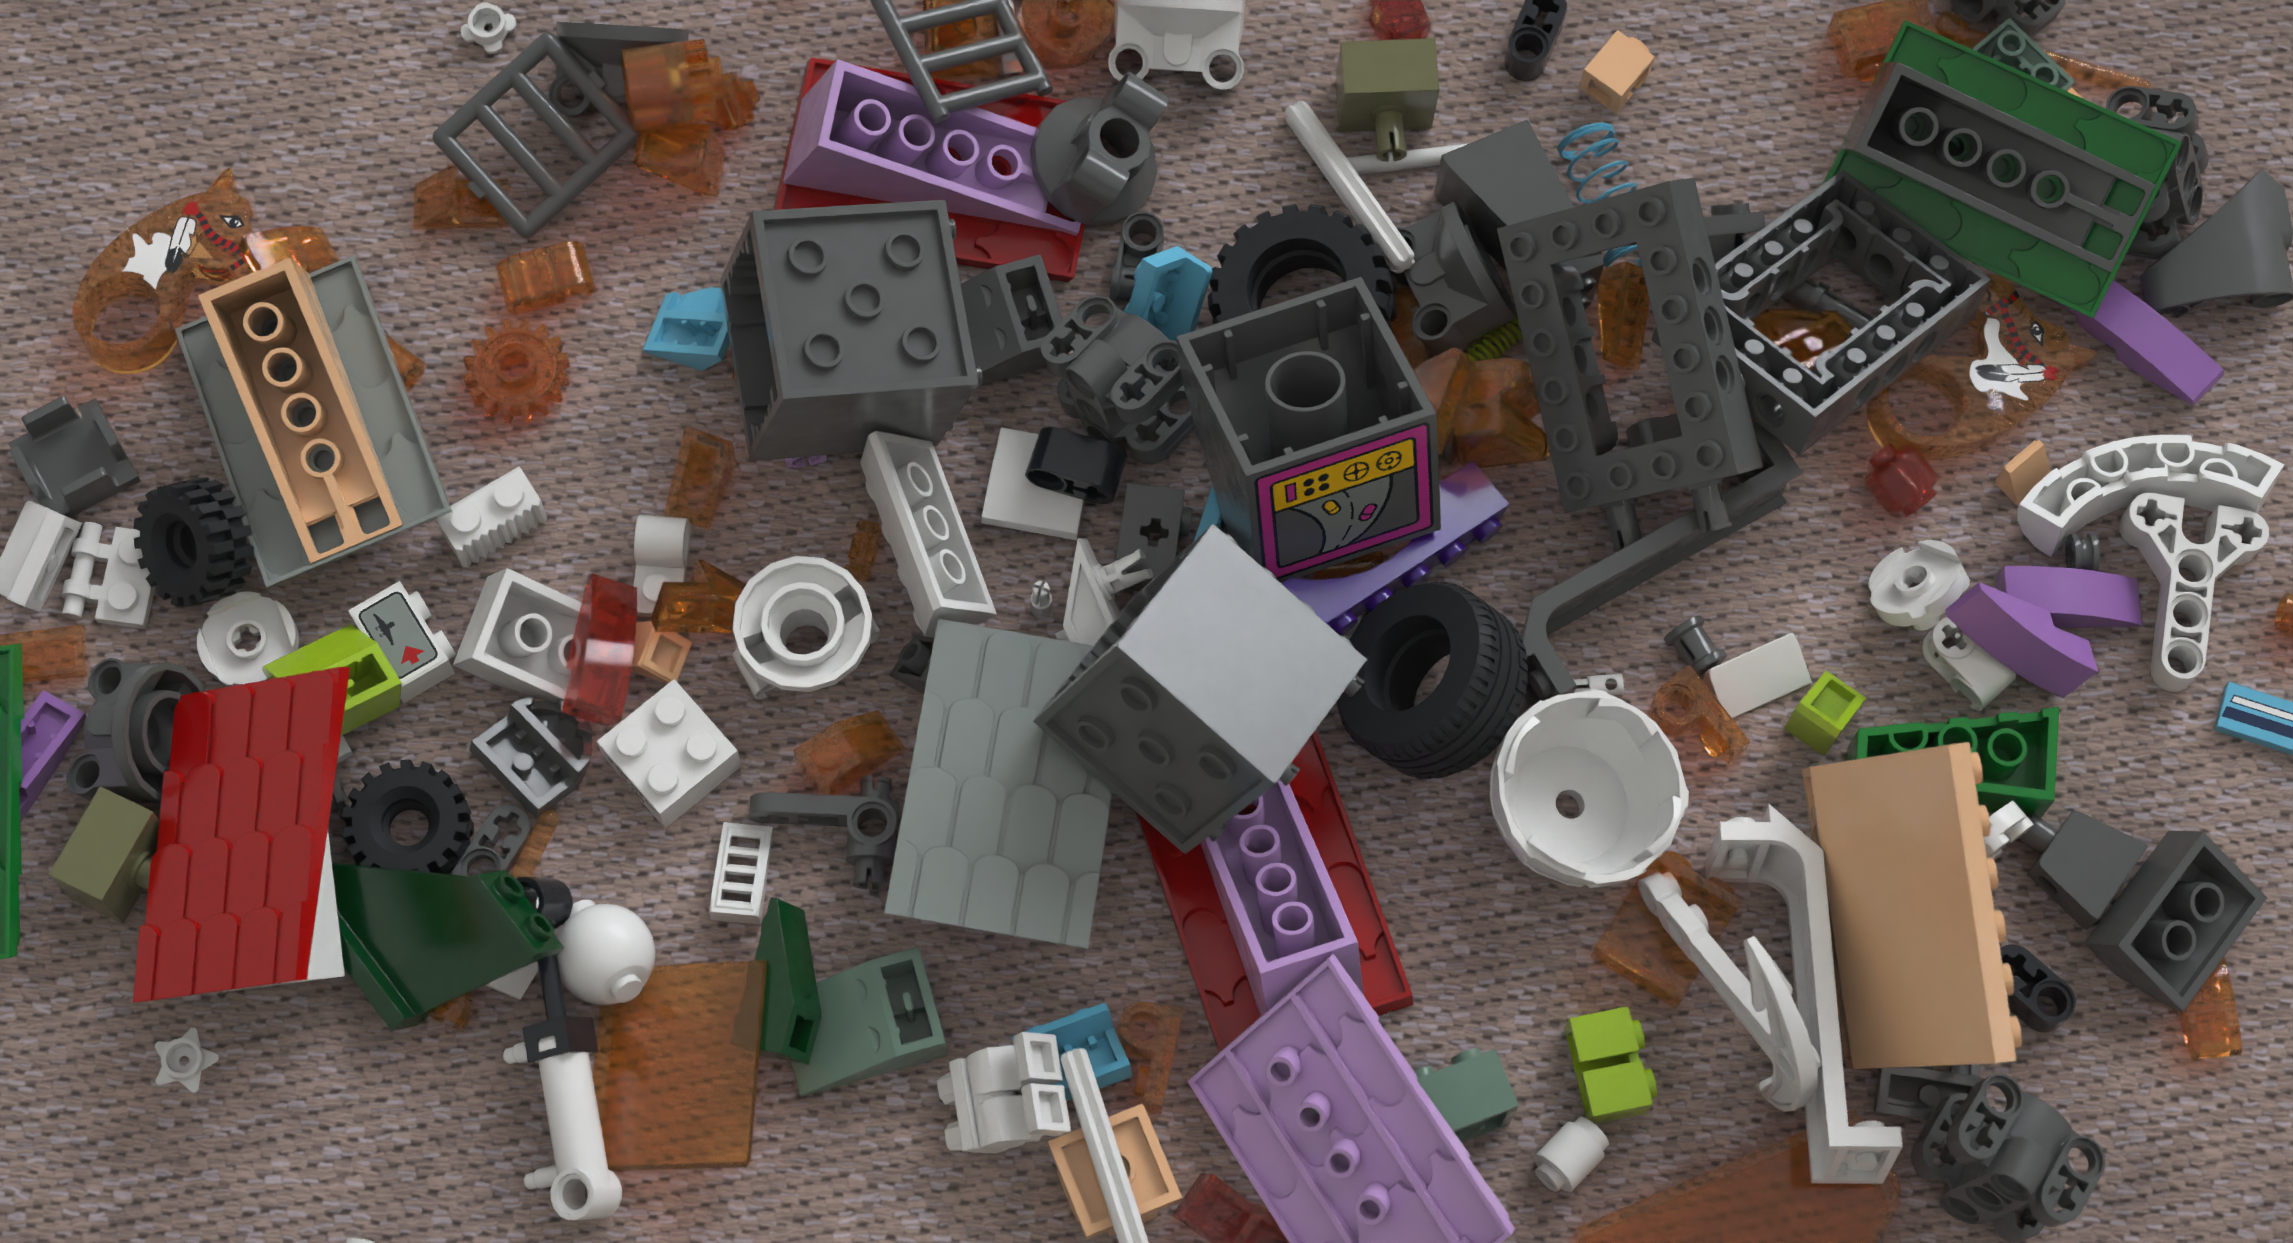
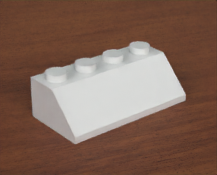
M874 431L869 434L860 462L866 478V490L877 507L882 521V533L891 545L898 564L897 573L899 579L907 588L914 607V620L923 631L924 637H935L938 619L979 625L996 615V610L932 441Z

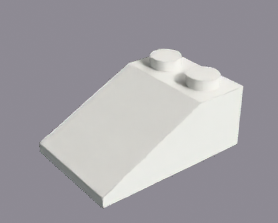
M506 568L487 577L453 666L493 684L556 703L558 699H563L582 712L603 718L623 668L620 666V660L633 626Z

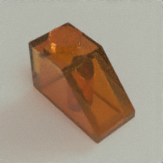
M875 710L834 722L793 749L796 765L817 794L838 795L860 781L861 777L869 775L905 751L906 748L880 711Z

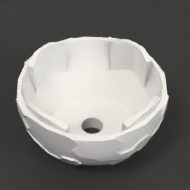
M1587 689L1577 693L1556 695L1545 701L1540 700L1516 719L1497 749L1491 769L1490 802L1493 817L1502 838L1527 867L1537 874L1569 886L1583 887L1586 885L1589 888L1612 886L1624 883L1643 874L1671 845L1680 820L1684 817L1688 808L1689 791L1686 788L1677 750L1657 723L1645 713L1602 690ZM1558 795H1570L1577 801L1579 806L1577 818H1565L1558 812L1556 808Z

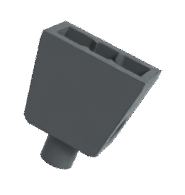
M2073 811L2058 830L2033 813L2029 819L2034 825L2018 838L2041 854L2027 875L2081 927L2088 930L2098 920L2148 845L2079 811Z

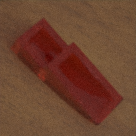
M593 573L588 575L566 668L572 670L561 713L604 726L621 722L633 662L637 621V587Z
M1200 1173L1172 1214V1216L1210 1243H1289L1269 1211L1260 1204H1252L1213 1173Z

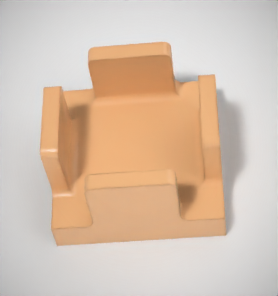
M1139 1104L1108 1117L1142 1223L1156 1218L1158 1211L1181 1202L1182 1195L1144 1104ZM1082 1128L1048 1141V1147L1057 1167L1058 1178L1075 1220L1080 1223L1086 1240L1108 1232L1110 1236L1115 1235L1116 1233Z

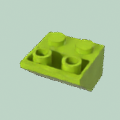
M352 624L262 666V671L268 680L317 670L350 667L341 736L400 707L401 680L378 643Z

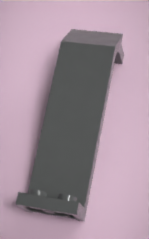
M1756 421L1753 422L1763 467L1737 474L1741 484L1723 493L1726 510L1732 526L1700 533L1696 509L1533 598L1521 633L1527 654L1528 682L1525 700L1529 707L1540 700L1545 701L1556 695L1574 693L1577 686L1550 644L1548 635L1787 503L1782 493L1787 483L1800 476L1802 471L1782 441Z

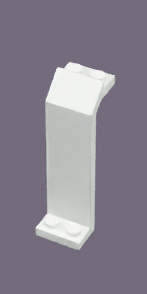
M1770 804L1767 807L1762 822H1755L1754 819L1748 817H1736L1727 822L1720 821L1705 863L1706 882L1763 883L1776 889L1783 896L1787 904L1796 1007L1806 1026L1810 1042L1815 1047L1821 1060V1067L1817 1069L1818 1088L1812 1101L1805 1105L1811 1183L1883 1184L1903 1147L1901 1127H1885L1884 1123L1879 1121H1863L1855 1124L1853 1127H1848L1823 849Z

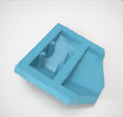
M709 287L683 294L680 298L677 292L665 294L643 351L647 354L701 371L722 361L730 339L721 288Z

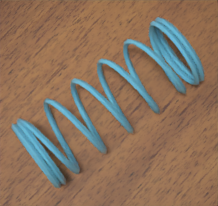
M1598 122L1582 126L1566 135L1558 144L1557 151L1562 158L1571 160L1567 168V176L1571 180L1581 182L1576 190V198L1580 202L1586 204L1595 202L1620 189L1633 187L1627 191L1631 192L1636 190L1638 186L1633 182L1618 185L1606 191L1594 201L1585 200L1580 195L1582 187L1600 172L1617 165H1623L1618 170L1601 177L1608 179L1620 174L1629 164L1624 160L1609 163L1598 168L1585 179L1576 178L1571 173L1575 162L1589 151L1597 152L1609 143L1615 142L1609 148L1592 155L1599 157L1611 152L1618 146L1620 141L1614 138L1616 131L1612 124ZM1603 130L1609 131L1605 137L1584 149L1578 155H1573L1577 151H1564L1568 144L1586 134ZM1637 244L1619 247L1615 250L1609 249L1603 257L1605 270L1615 274L1623 272L1625 269L1620 268L1624 265L1611 264L1622 255L1638 249ZM1640 258L1637 259L1635 262H1640L1637 266H1642Z

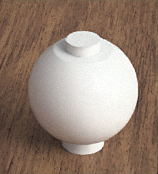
M581 900L574 903L570 917L561 925L562 928L557 935L558 940L564 946V949L559 954H556L562 984L574 996L591 1004L611 1005L634 999L647 983L655 963L654 940L647 925L635 913L618 905H596L592 900Z

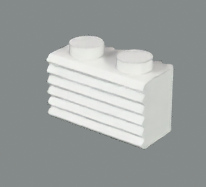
M517 467L451 505L453 512L436 519L441 533L461 565L470 568L471 562L478 563L480 557L487 558L488 552L495 553L497 547L504 548L505 542L512 543L513 537L521 538L522 532L529 534L530 527L537 529L539 523L546 524L547 516L541 499L522 469Z

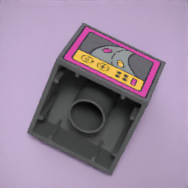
M1362 277L1176 336L1181 379L1223 522L1230 536L1238 543L1239 547L1259 565L1270 570L1280 583L1285 582L1289 578H1300L1330 566L1441 530L1437 414Z

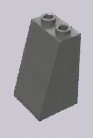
M1528 120L1441 156L1434 190L1437 200L1443 207L1453 201L1457 202L1469 219L1487 252L1506 272L1507 269L1497 228L1574 207ZM1600 254L1560 262V265L1572 266L1579 272L1584 289L1580 290L1584 310L1591 305V300L1594 299L1605 264Z

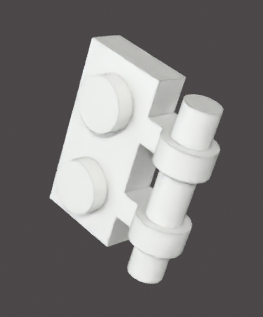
M84 522L80 538L74 539L71 555L75 557L71 577L64 581L61 596L65 598L62 616L73 620H80L85 602L98 604L95 614V620L98 623L146 629L156 586L151 587L146 578L150 573L147 568L141 569L137 560L142 558L143 555L141 549H135L133 538L140 537V531L116 527L112 545L101 544L99 541L103 526L94 522ZM95 561L107 563L102 586L90 584Z

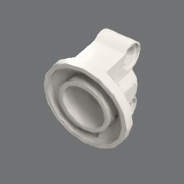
M1114 0L1113 25L1116 44L1109 54V71L1120 82L1124 76L1116 68V56L1124 49H1133L1142 57V68L1135 75L1141 80L1146 76L1149 69L1201 72L1205 82L1213 88L1224 90L1234 87L1242 79L1244 72L1243 61L1238 50L1244 28L1245 0ZM1217 55H1227L1235 63V73L1226 82L1214 80L1209 73L1210 62Z
M794 556L770 563L747 582L735 604L733 632L737 649L732 657L756 699L766 698L765 692L775 687L781 690L812 692L837 684L855 670L870 643H874L881 636V631L872 617L865 590L848 570L824 558ZM805 625L821 629L828 638L824 647L819 651L809 654H794L785 647L790 633L796 628Z

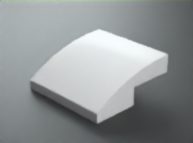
M1001 428L990 472L981 523L1077 540L1085 500L1043 489L1031 483L1026 478L1025 472L1039 434Z

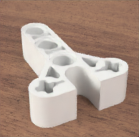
M2143 493L2131 502L2121 516L2119 532L2127 543L2138 547L2160 582L2150 666L2151 676L2160 688L2169 692H2179L2186 689L2203 670L2206 662L2215 581L2233 565L2249 563L2267 543L2269 527L2265 519L2255 512L2218 505L2207 519L2204 544H2195L2186 539L2182 532L2184 498L2157 493ZM2140 514L2145 515L2146 522L2152 526L2145 525V518L2143 516H2140ZM2179 568L2191 570L2195 574L2197 582L2185 580L2181 576ZM2173 612L2186 615L2192 627H2184L2178 624L2173 617ZM2168 658H2176L2184 663L2186 673L2174 671L2168 663Z

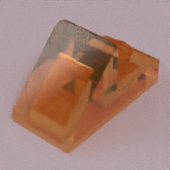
M456 165L448 166L415 184L414 229L509 228V223L486 198L480 200L467 186L470 183L468 179H460ZM494 179L510 196L509 180Z
M697 559L689 582L662 583L650 620L656 632L734 633L735 604L746 583L704 560Z

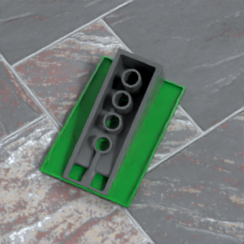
M1903 20L1822 185L1844 170L1963 259L2090 318H2094L2182 142L1914 23ZM1955 138L1960 144V150L1957 154L1950 156L1948 145L1950 140Z

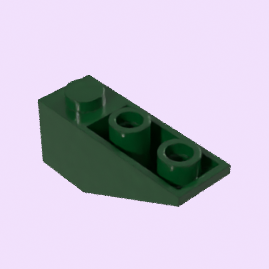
M771 897L767 913L761 923V935L754 962L749 969L748 985L741 1011L736 1018L732 1045L760 1056L809 1065L822 1014L805 911L783 900Z

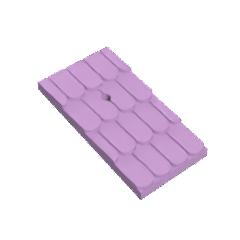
M1334 953L1187 1081L1289 1243H1502L1515 1230L1510 1222L1509 1214L1470 1161V1154L1418 1083L1416 1073L1378 1021L1379 1016Z

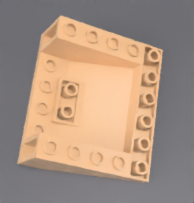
M1966 742L1802 768L1812 841L1822 848L1824 853L1839 1028L1846 1068L1874 1069L1991 1064L2016 1061L2015 1048L2021 1047L2022 1036L2018 1018L2010 1016L2007 995L2014 993V982L2009 963H2002L1999 942H2005L2006 928L2001 910L1994 911L1991 890L1998 888V874L1994 859L1992 857L1987 858L1984 837L1990 836V820L1986 806L1979 805L1976 784H1981L1983 778L1978 753H1971L1970 743Z

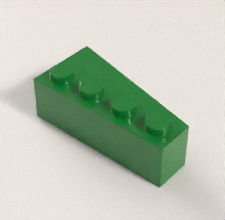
M2059 707L2044 708L2040 712L2018 714V711L1998 713L1996 717L1968 719V717L1950 718L1947 722L1932 724L1915 722L1859 728L1847 747V761L1969 742L1971 753H1978L1982 766V783L1976 784L1979 805H1985L1988 812L1995 813L2006 804L2014 801L2027 817H2031L2034 813L2041 818L2055 801Z

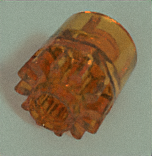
M704 39L620 50L625 97L633 132L691 124L717 118L715 100L726 98L724 76L720 57H708Z

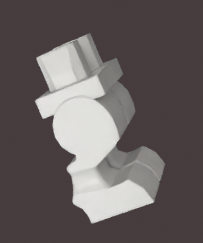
M1021 1032L1014 1036V1045L984 1048L970 1054L967 1058H958L949 1062L950 1072L937 1080L939 1098L945 1105L956 1106L958 1121L948 1124L944 1130L946 1145L949 1150L997 1154L1010 1148L1021 1146L1025 1142L1040 1141L1041 1137L1045 1135L1061 1136L1064 1133L1071 1132L1064 1086L1054 1085L1063 1080L1056 1035Z

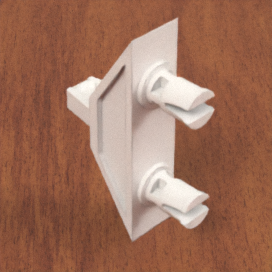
M1077 538L1063 622L1064 630L1055 633L1057 639L1091 646L1097 642L1120 613L1114 601L1115 593L1146 579L1153 578L1152 569L1127 574L1128 569L1146 558L1141 549L1102 567L1097 562L1088 539Z

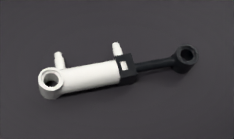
M516 878L524 888L525 897L538 913L545 916L551 922L554 929L560 927L568 920L573 908V898L570 889L564 882L551 878ZM537 898L539 899L538 907H536ZM557 955L547 956L537 961L547 1021L522 1027L524 1042L517 1043L514 1047L507 1048L503 1052V1058L508 1064L516 1062L539 1063L556 1164L526 1174L524 1185L530 1190L551 1187L553 1208L560 1217L566 1220L604 1219L613 1215L619 1208L622 1199V1187L619 1178L613 1171L608 1170L589 1054L599 1052L593 1017L567 1016ZM586 1188H587V1191H588L587 1201H586V1198H585V1189H586Z

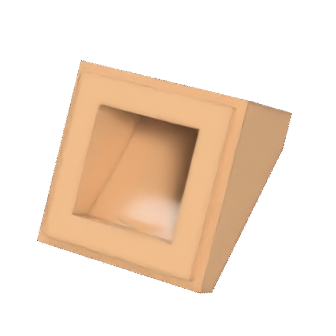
M2034 440L2003 467L1995 480V484L2017 506H2019L2031 489L2051 472L2044 444L2040 440Z
M656 621L637 622L630 634L620 660V666L631 672L666 684L670 683L673 679L678 681L692 642Z

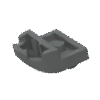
M529 696L512 703L507 716L471 741L469 751L536 819L572 793L582 782L592 756L593 731L585 715L571 703L563 699H558L556 703L535 701L534 696Z

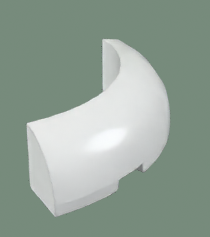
M2150 435L2113 441L2089 449L2083 453L2080 459L2067 464L2060 470L2056 468L2048 473L2019 504L2017 521L2028 540L2037 549L2051 558L2066 541L2069 534H2074L2086 524L2105 514L2128 507L2138 495L2143 493H2157L2184 498V505L2211 512L2218 505L2249 510L2258 514L2276 483L2284 464L2264 454L2232 443H2225L2221 447L2208 443L2193 442L2192 437L2189 435Z

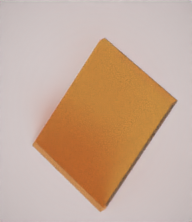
M767 960L654 966L647 983L634 999L623 1003L600 1005L597 1029L599 1052L595 1053L593 1082L608 1170L736 1168L749 1165L752 1151Z

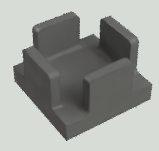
M66 396L59 397L24 415L21 420L28 432L8 443L11 448L9 450L40 505L70 518L141 481L96 398L77 408H73Z

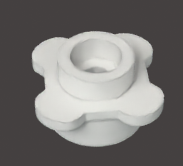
M484 2L478 4L470 12L468 24H464L461 28V35L464 41L476 42L482 45L487 53L495 54L502 50V41L508 33L515 31L517 24L513 15H504L499 7ZM487 25L493 26L491 31L484 30Z

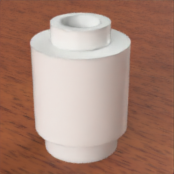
M1580 1116L1575 1122L1568 1121L1534 1156L1535 1163L1538 1166L1535 1173L1540 1181L1552 1191L1557 1192L1561 1188L1566 1192H1572L1605 1157L1604 1150L1609 1146V1141L1601 1129L1585 1117Z

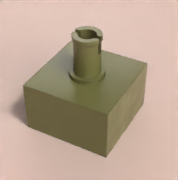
M1435 38L1341 42L1335 79L1339 132L1376 131L1377 159L1388 162L1390 143L1392 144L1393 161L1405 158L1407 150L1405 148L1404 130L1432 129L1439 95Z
M100 786L48 875L70 899L124 924L143 889L148 890L150 862L152 856L157 852L159 818L153 811Z

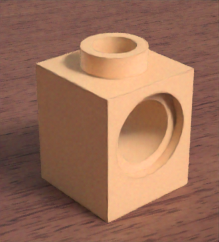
M1617 30L1585 67L1579 88L1617 114L1634 94L1630 90L1633 87L1638 89L1650 75L1655 56L1650 53L1643 42L1634 37L1628 38Z

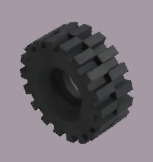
M208 477L156 487L157 489L150 490L145 495L147 500L141 501L137 508L143 516L134 519L133 528L140 531V537L133 538L135 549H141L143 555L142 558L137 559L141 569H148L150 574L146 580L151 587L160 586L157 595L163 600L171 598V604L177 607L183 605L185 607L194 606L236 594L235 590L242 589L246 584L243 576L250 575L252 565L246 562V558L254 556V546L247 545L246 540L247 536L252 535L250 525L243 526L241 520L246 513L242 505L234 507L232 504L236 496L231 490L222 491L223 483L217 480L209 481Z
M400 760V768L393 769L388 762L379 766L382 772L379 776L373 778L370 772L363 776L361 780L365 786L361 791L353 787L348 795L352 805L350 808L344 807L342 818L346 823V827H342L343 838L348 844L347 849L357 865L445 874L450 869L453 870L470 844L469 836L474 834V824L470 816L472 814L470 807L457 783H453L450 775L442 769L439 773L436 772L433 765L421 761L420 767H415L411 760ZM416 810L423 813L428 819L429 826L426 836L414 845L405 846L398 844L392 839L390 834V826L393 819L403 811Z

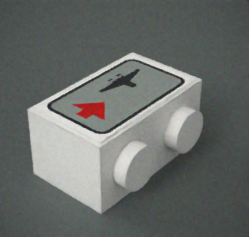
M399 581L348 610L357 628L378 643L401 680L400 699L403 703L455 674L449 659L456 656L442 630L432 634L424 620L432 615L418 591L408 595Z

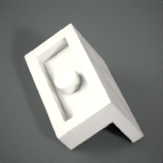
M27 501L0 557V594L19 605L40 611L55 584L82 523L36 502Z

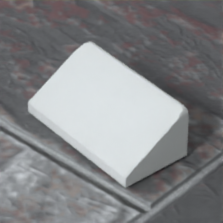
M1794 633L1787 634L1709 669L1703 678V682L1724 722L1812 683Z

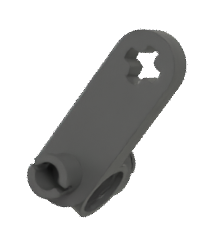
M873 775L861 777L860 796L776 792L757 793L750 796L749 818L758 823L847 827L846 862L855 865L853 886L867 889L868 876L871 875L872 890L885 888V867L893 866L899 834V803L890 799V787L892 786L890 778L878 776L877 789L874 790ZM868 819H879L887 825L885 830L875 837L865 836L859 831L861 825Z

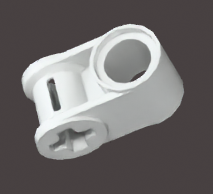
M1945 617L1923 639V656L1951 685L1955 693L1960 690L1972 702L1970 707L1973 710L1982 711L2016 679V673L1992 657L1963 631L1962 635L1958 634L1957 632L1960 629L1948 617ZM1950 637L1956 644L1947 649L1942 642ZM1935 652L1939 654L1938 657L1934 655Z

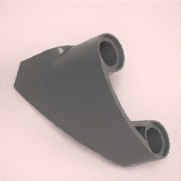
M2263 169L2258 171L2211 217L2145 270L2140 276L2145 303L2160 315L2173 313L2175 318L2183 316L2214 299L2250 295L2252 305L2257 308L2275 307L2292 301L2293 280L2287 251L2292 243L2293 227L2284 187Z

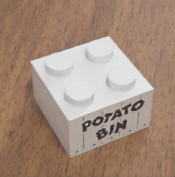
M675 679L597 741L602 757L664 828H667L742 766L738 750Z

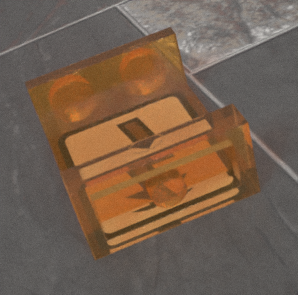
M1666 851L1646 869V872L1639 876L1607 930L1604 931L1590 957L1672 1008L1677 1009L1700 970L1693 961L1689 960L1664 929L1658 916L1652 914L1639 892L1638 881L1656 871L1661 874L1670 872L1680 886L1682 899L1688 906L1696 904L1704 913L1709 925L1708 933L1716 943L1743 900L1734 895L1735 890L1723 880L1716 877H1709V879L1703 877L1691 869L1692 864L1686 858L1676 852Z

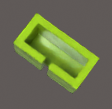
M1629 1007L1569 1018L1564 1030L1586 1118L1597 1124L1646 1114L1653 1105L1652 1099L1657 1098V1087L1651 1068L1644 1069L1642 1060L1639 1059V1050L1645 1049L1644 1033L1638 1019H1631Z

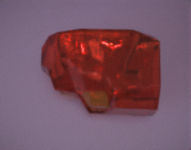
M1369 0L1372 11L1368 22L1380 40L1425 39L1429 35L1431 23L1420 0Z

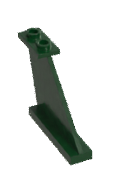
M332 863L344 968L391 1031L417 1026L432 1013V1009L547 956L559 954L564 949V946L554 935L555 931L551 922L535 910L525 897L524 888L521 883L505 870L481 873L472 877Z

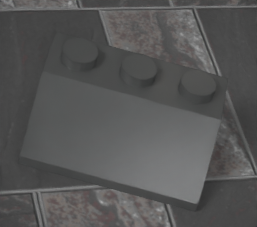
M2169 830L2084 944L2119 978L2174 1010L2183 1012L2267 897L2203 831Z

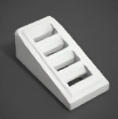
M723 822L709 909L711 920L761 925L773 827ZM732 837L759 839V849L731 846ZM730 856L757 859L756 866L729 864ZM727 874L754 877V883L727 882ZM725 892L751 895V902L724 900Z

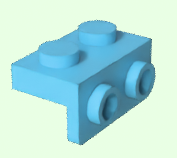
M1178 246L1142 258V261L1135 270L1134 288L1130 302L1125 307L1124 312L1135 314L1147 320L1169 340L1177 342L1176 336L1195 331L1213 270L1211 266Z
M1106 1003L1080 1009L1069 1016L1044 1025L1031 1027L1025 1031L1056 1035L1063 1080L1054 1085L1064 1086L1066 1101L1071 1100L1072 1096L1061 1065V1055L1068 1051L1084 1048L1087 1051L1099 1089L1133 1077L1131 1065L1116 1034Z

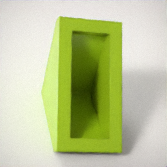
M1826 670L1797 705L1784 729L1825 757L1866 700V697Z

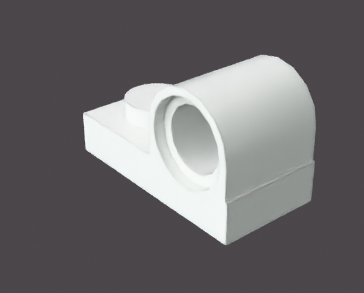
M639 514L634 537L636 570L630 608L631 616L680 620L692 529L688 518Z

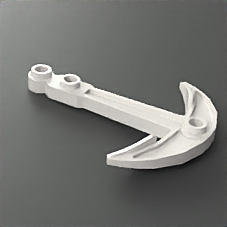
M1656 871L1639 880V892L1652 914L1658 916L1664 929L1689 960L1696 964L1770 1058L1773 1064V1075L1755 1084L1758 1092L1769 1103L1783 1112L1795 1111L1810 1103L1818 1088L1817 1069L1821 1067V1060L1815 1047L1810 1042L1806 1026L1791 996L1793 988L1755 936L1744 941L1750 976L1749 982L1708 933L1709 925L1699 906L1696 904L1688 906L1682 899L1680 886L1670 872L1667 871L1661 874Z

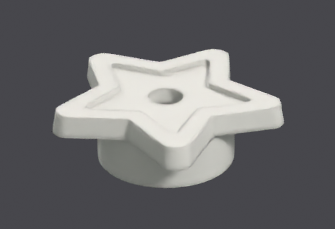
M190 1028L182 1038L172 1040L171 1042L159 1041L155 1044V1049L161 1058L162 1067L156 1078V1084L163 1085L179 1081L191 1092H197L199 1090L201 1071L219 1060V1056L200 1047L198 1032L195 1028ZM183 1056L189 1058V1063L185 1066L179 1063L180 1058Z

